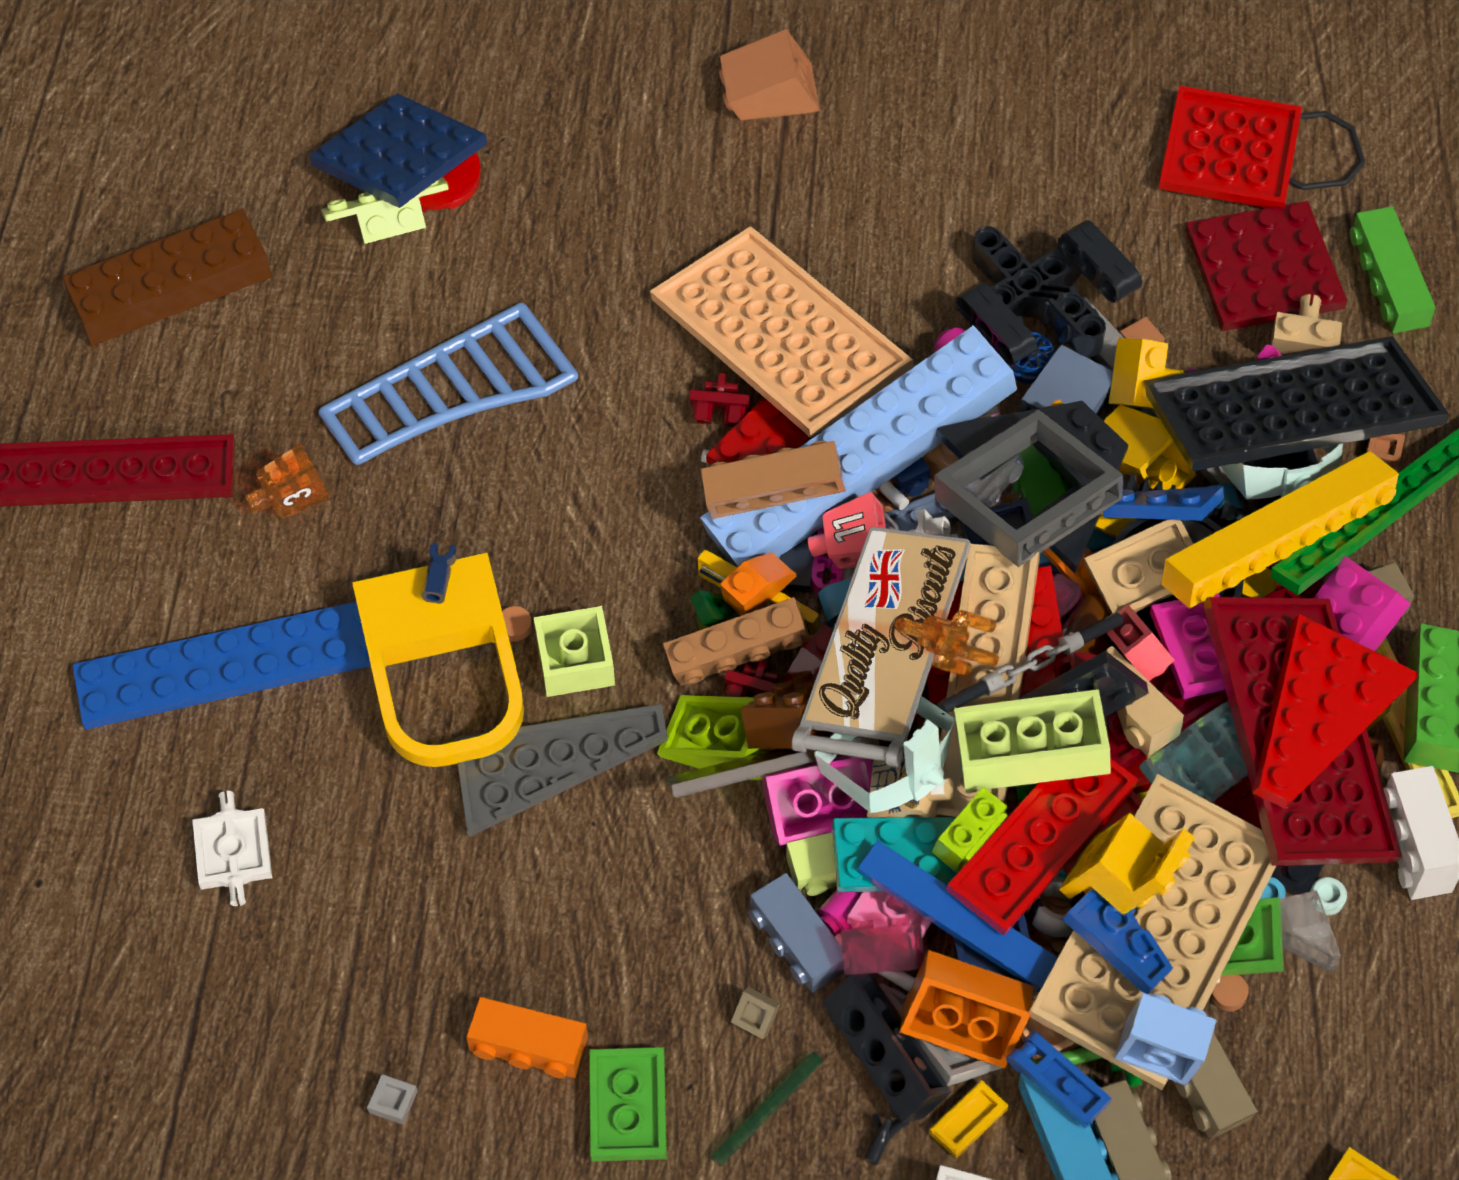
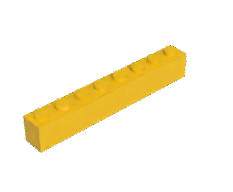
M1368 451L1166 558L1161 585L1189 609L1201 602H1205L1209 597H1213L1229 587L1236 586L1243 579L1262 572L1267 566L1280 559L1288 558L1293 552L1304 546L1314 544L1319 538L1328 533L1338 531L1343 525L1352 520L1362 518L1376 507L1388 504L1396 494L1395 488L1399 473L1374 453Z

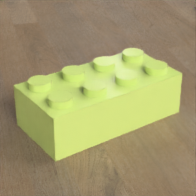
M1099 689L954 708L965 792L979 791L983 787L995 789L1111 774L1110 746Z

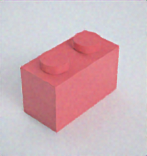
M1127 604L1118 611L1123 618V625L1107 632V635L1130 663L1150 681L1154 677L1161 675L1175 660Z

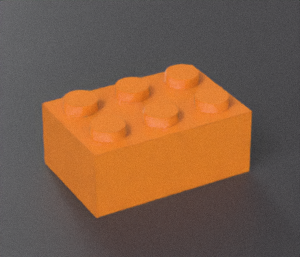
M928 950L903 1004L900 1033L1005 1068L1008 1063L1006 1056L1015 1048L1031 1015L1029 1011L1032 1007L1033 986Z

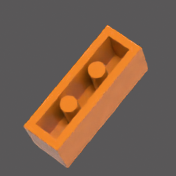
M483 997L479 998L467 1034L469 1051H472L475 1056L485 1060H493L494 1057L507 1060L509 1064L520 1069H529L530 1067L542 1069L547 1075L555 1078H565V1076L576 1078L588 1040L587 1025L585 1023Z

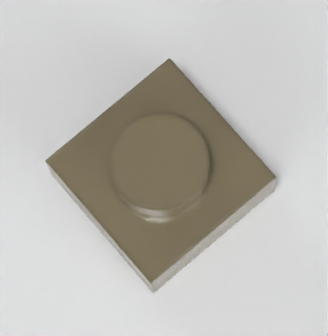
M748 987L742 993L731 1023L764 1039L770 1031L781 1003Z

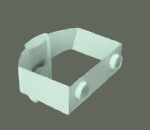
M1343 444L1322 447L1327 455L1321 458L1320 463L1301 469L1288 470L1287 468L1253 467L1243 465L1242 462L1220 467L1246 499H1262L1281 495L1282 498L1340 467Z
M921 696L916 713L927 720L920 730L917 729L913 733V737L909 741L906 740L903 743L906 773L908 776L880 790L868 793L829 765L838 755L835 753L822 751L814 753L819 771L870 813L885 811L900 806L912 799L919 801L935 786L941 785L944 781L943 775L945 773L942 767L947 758L955 718ZM937 726L948 732L940 744ZM834 733L830 738L852 741L856 736Z

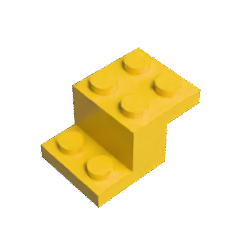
M1129 813L1088 842L1059 890L1071 899L1082 891L1087 894L1094 889L1123 915L1135 907L1142 909L1155 894L1158 893L1162 896L1173 886L1176 881L1173 874L1189 859L1190 853L1188 849L1195 837L1183 828L1162 842Z

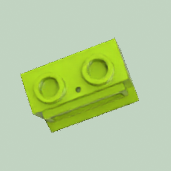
M983 787L938 838L932 853L958 874L1005 821L1008 815L1004 812L1008 806Z

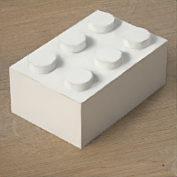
M1428 766L1391 773L1384 792L1403 856L1398 860V877L1402 888H1407L1411 900L1452 893L1459 880V838L1434 767Z

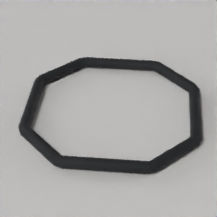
M1329 112L1301 113L1300 120L1325 117L1349 130L1359 162L1347 177L1341 180L1303 184L1290 177L1289 184L1301 190L1347 185L1364 166L1365 159L1355 128Z

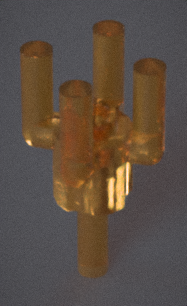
M959 610L954 615L952 621L937 616H929L924 619L923 623L902 617L896 620V631L917 637L919 645L924 646L926 651L934 653L932 666L935 668L969 676L972 672L971 663L955 659L958 656L991 667L998 664L999 656L997 653L974 647L968 643L970 636L967 630L968 627L992 633L996 628V621L994 619Z

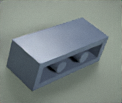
M787 873L750 895V910L748 913L752 922L759 930L764 928L771 937L769 938V943L779 957L785 956L791 964V974L799 985L805 983L811 993L848 971V954Z

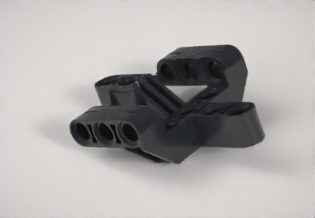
M1085 220L1064 232L1058 238L1056 249L1032 263H1029L998 229L984 226L979 228L974 234L972 260L994 285L989 287L986 283L980 282L958 295L955 300V310L960 312L970 322L971 327L975 326L1007 365H1014L1040 348V346L1037 347L1033 334L1023 324L1024 319L1021 317L1022 315L1024 317L1040 318L1044 326L1049 324L1059 335L1058 341L1061 344L1068 342L1080 355L1093 357L1102 351L1106 323L1097 310L1092 308L1076 291L1073 284L1083 274L1109 302L1116 303L1141 288L1142 278L1136 267L1090 220Z

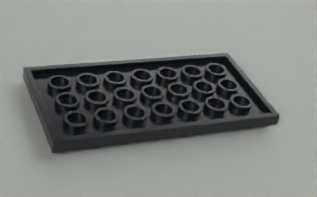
M1393 336L1144 381L1147 398L1191 471L1206 470L1224 465L1238 464L1251 460L1271 458L1283 454L1303 452L1310 449L1445 425L1449 415Z

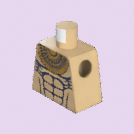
M903 757L899 767L888 766L886 761L873 760L870 793L908 776L906 773L905 757ZM943 778L944 781L941 785L935 786L919 801L912 799L900 806L874 813L868 811L867 818H934L937 811V801L952 799L954 795L953 781L950 778Z

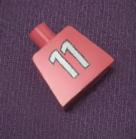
M870 492L825 512L822 516L824 533L808 537V546L813 557L828 553L829 558L838 568H856L869 529L871 527L886 529L883 506L874 494Z

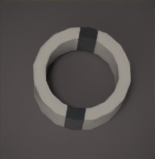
M1056 877L1026 911L1028 920L1036 929L1056 938L1069 937L1073 929L1063 921L1065 915L1056 914L1047 909L1042 903L1041 898L1054 896L1063 899L1071 907H1074L1085 896L1083 892H1080L1069 899L1059 890L1065 881V878Z

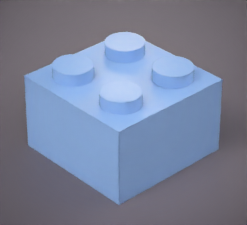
M1143 993L1126 1019L1114 1059L1187 1085L1205 1061L1216 1019L1208 1017L1204 1011L1198 1008H1183L1172 1004L1165 996Z

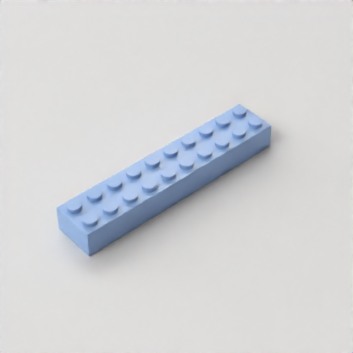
M973 325L800 447L810 446V444L816 441H835L840 456L846 492L712 519L708 511L700 517L707 534L727 560L736 567H739L746 560L773 552L780 558V555L794 548L824 527L822 516L825 512L875 491L943 443L936 436L937 428L974 421L1015 392L1017 387L1014 372Z

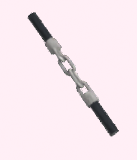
M1116 612L1078 632H1070L1068 635L1058 639L1056 647L1053 648L1050 645H1045L1028 654L1026 662L1016 667L1005 665L979 678L977 683L937 702V707L949 713L954 708H959L983 695L989 696L1014 683L1017 679V674L1029 668L1034 671L1040 670L1052 664L1056 659V654L1063 652L1065 655H1069L1075 652V650H1079L1085 643L1123 625V618ZM1046 651L1045 655L1050 657V659L1036 665L1037 660L1032 658ZM1007 671V676H1012L1010 679L1004 681L1001 673Z

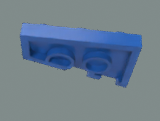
M1223 486L1140 492L1124 489L1123 499L1103 511V517L1202 521L1224 500Z
M1092 889L1067 912L1063 921L1142 993L1149 995L1173 970V966L1150 931L1142 929L1133 915L1136 911L1135 909L1123 915L1096 890Z

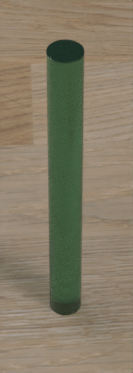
M811 1052L711 1155L712 1160L722 1167L823 1063L821 1057L817 1053Z

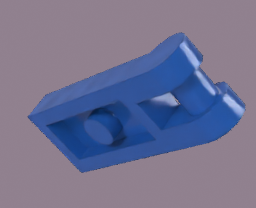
M1031 1031L1024 1038L1025 1044L1019 1050L1014 1048L1006 1056L1007 1062L1013 1069L1023 1073L1083 1128H1086L1111 1102V1097L1035 1031ZM1035 1054L1043 1058L1038 1065L1030 1060Z

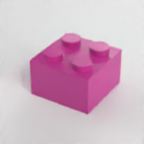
M1346 556L1314 597L1330 599L1339 634L1373 651L1377 650L1411 605L1396 590Z

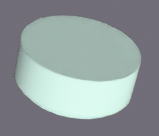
M1323 877L1316 880L1309 893L1311 906L1323 915H1334L1340 912L1347 899V891L1344 885L1339 880L1331 877Z

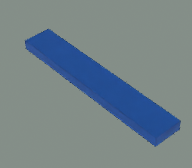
M876 841L858 867L857 873L1017 979L1033 986V989L1040 993L1058 959L1056 956L1013 928L1003 936L946 891V884L880 841Z

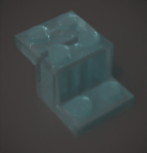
M1228 700L1190 725L1169 745L1138 766L1151 784L1157 774L1213 803L1248 776Z

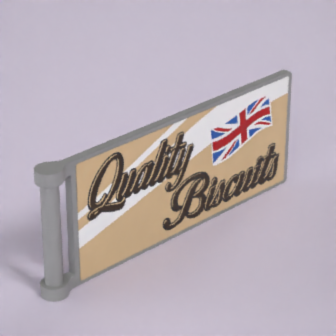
M877 527L869 529L804 715L793 735V751L806 752L809 749L886 761L888 766L899 767L901 765L904 752L903 743L907 740L971 547L968 539ZM815 729L892 741L889 747L810 734L811 730Z

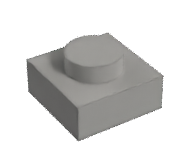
M382 1074L367 1107L368 1112L403 1125L418 1092L417 1087Z

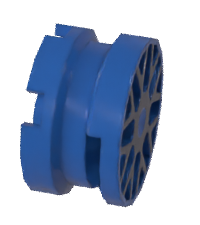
M1036 332L1031 333L1036 337L1037 347L1040 346L1039 350L1014 365H1008L1013 370L1014 376L1017 378L1016 381L1024 384H1033L1054 355L1050 340Z

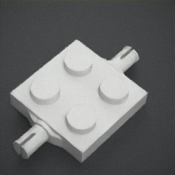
M223 791L219 794L221 812L211 817L192 820L198 881L201 890L221 886L229 887L230 904L238 906V894V901L241 906L246 903L244 884L251 881L273 878L266 816L263 808L249 811L235 810L234 792L227 791L226 800V795Z

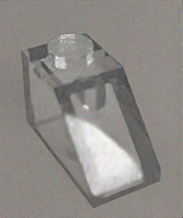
M1317 890L1279 899L1281 902L1283 948L1328 972L1335 970L1341 954Z

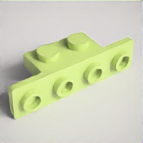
M443 177L401 208L365 192L358 195L359 199L346 202L345 199L329 202L327 204L328 207L321 209L326 221L356 214L362 238L366 244L426 228L418 197L448 190V184Z

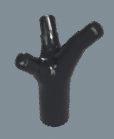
M874 1114L872 1116L875 1124L874 1136L864 1160L870 1164L878 1165L888 1142L900 1129L909 1126L910 1122L902 1123L898 1121L891 1125L892 1118L886 1117L884 1123H882L879 1114Z

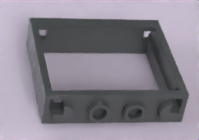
M1039 409L1026 418L1020 419L1012 427L1001 434L995 435L982 446L968 452L963 458L934 475L935 500L991 546H995L1002 555L1017 567H1020L1032 559L1038 552L1041 553L1123 499V474ZM1039 441L1091 482L1018 530H1015L968 492L965 487Z

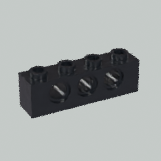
M871 973L849 975L825 999L823 1004L830 1013L831 1021L841 1030L849 1042L851 1051L861 1060L869 1072L871 1081L881 1090L889 1102L891 1111L902 1123L924 1119L951 1093V1090L915 1037L900 1033L901 1016Z

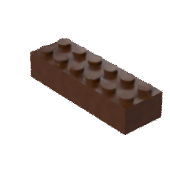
M242 208L62 276L72 306L92 347L271 278L267 255Z

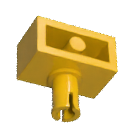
M1117 339L1109 398L1110 404L1154 409L1146 396L1144 381L1185 373L1181 369L1165 368L1168 343L1146 339Z

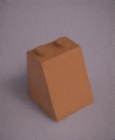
M787 29L720 56L722 69L719 70V76L726 89V93L723 94V100L729 111L733 110L740 120L820 111L812 64Z

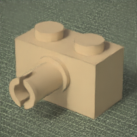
M1307 294L1300 298L1299 315L1277 312L1270 345L1278 349L1282 355L1340 346L1343 322L1318 319L1321 299L1314 295L1313 303L1310 306L1311 294Z

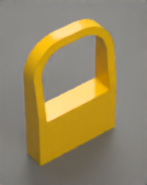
M488 553L456 559L455 563L450 566L451 574L445 600L442 604L426 602L421 596L428 566L352 582L388 740L397 753L415 764L427 767H442L492 755L507 746L514 739L522 725L524 716L522 691ZM491 642L495 643L509 698L508 710L501 723L484 735L442 745L422 744L407 736L399 726L385 670L386 666Z

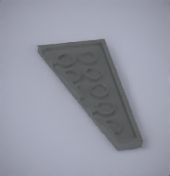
M662 704L520 727L514 739L500 751L483 758L458 763L468 837L668 741ZM486 733L455 737L454 742L481 736Z

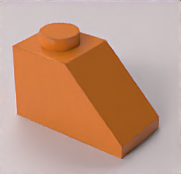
M773 552L746 560L720 583L723 600L740 616L762 609L796 577V573Z

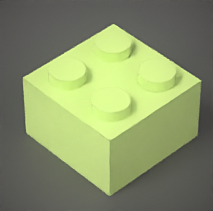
M602 606L534 617L536 640L547 697L615 686L614 665Z

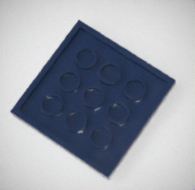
M397 93L373 111L367 113L356 123L346 128L332 140L323 144L309 156L312 166L389 204L401 208L487 145L485 133Z

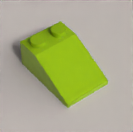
M680 695L666 730L668 741L660 744L657 754L661 758L700 769L775 749H748L741 707L752 702L753 698ZM761 776L748 780H761Z

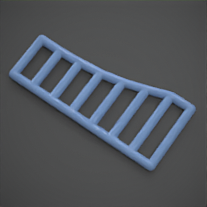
M518 303L322 406L318 413L352 463L360 465L390 448L450 421L477 412L549 396L575 382L578 379V372L527 305ZM520 317L562 374L545 382L504 325ZM492 332L533 387L512 390L476 340ZM465 347L499 394L479 398L448 355ZM437 362L467 403L447 408L420 370ZM409 376L435 414L417 421L392 384ZM379 391L406 426L389 435L364 401V399ZM350 406L353 407L376 440L360 450L335 416V414Z

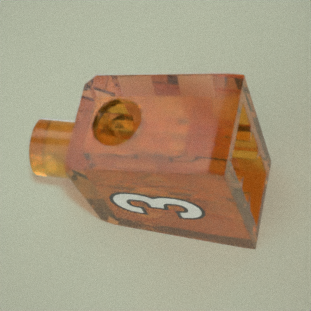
M301 444L259 469L256 475L262 488L245 496L254 514L272 505L280 518L288 517L331 499L318 471Z

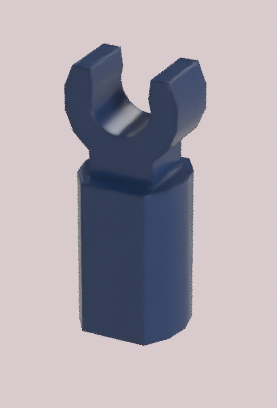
M432 543L429 550L432 562L428 565L421 596L426 602L442 604L445 600L451 574L450 566L455 563L457 555L455 545H450L448 554L444 556L438 555L437 543Z

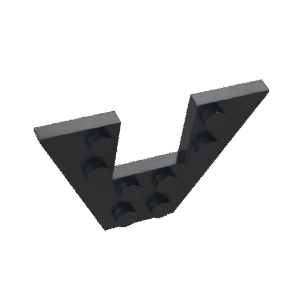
M1076 401L1039 408L1041 412L1119 471L1129 445L1086 403ZM1038 409L937 428L936 436L961 459L968 452L982 446L995 435L1001 434L1015 425L1020 419L1026 418ZM1039 441L1032 445L1074 487L1032 517L1029 522L1091 482ZM1008 459L1007 461H1005V462L1002 463L1001 465L997 466L996 468H994V469L991 470L990 472L986 473L985 475H983V476L980 477L979 479L982 481V480L985 479L987 476H989L991 473H993L995 470H997L999 467H1001V466L1004 465L1006 462H1008L1010 459ZM1101 513L1049 547L1074 573L1079 568Z

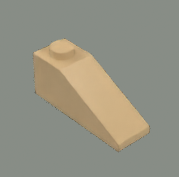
M1111 646L1107 649V652L1147 682L1149 694L1136 700L1131 705L1117 710L1128 742L1133 747L1139 748L1149 757L1180 736L1184 715Z

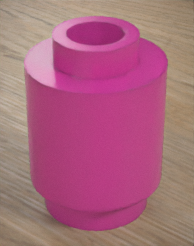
M836 890L817 910L818 916L833 935L838 933L845 935L853 926L847 923L848 915L863 892H837Z

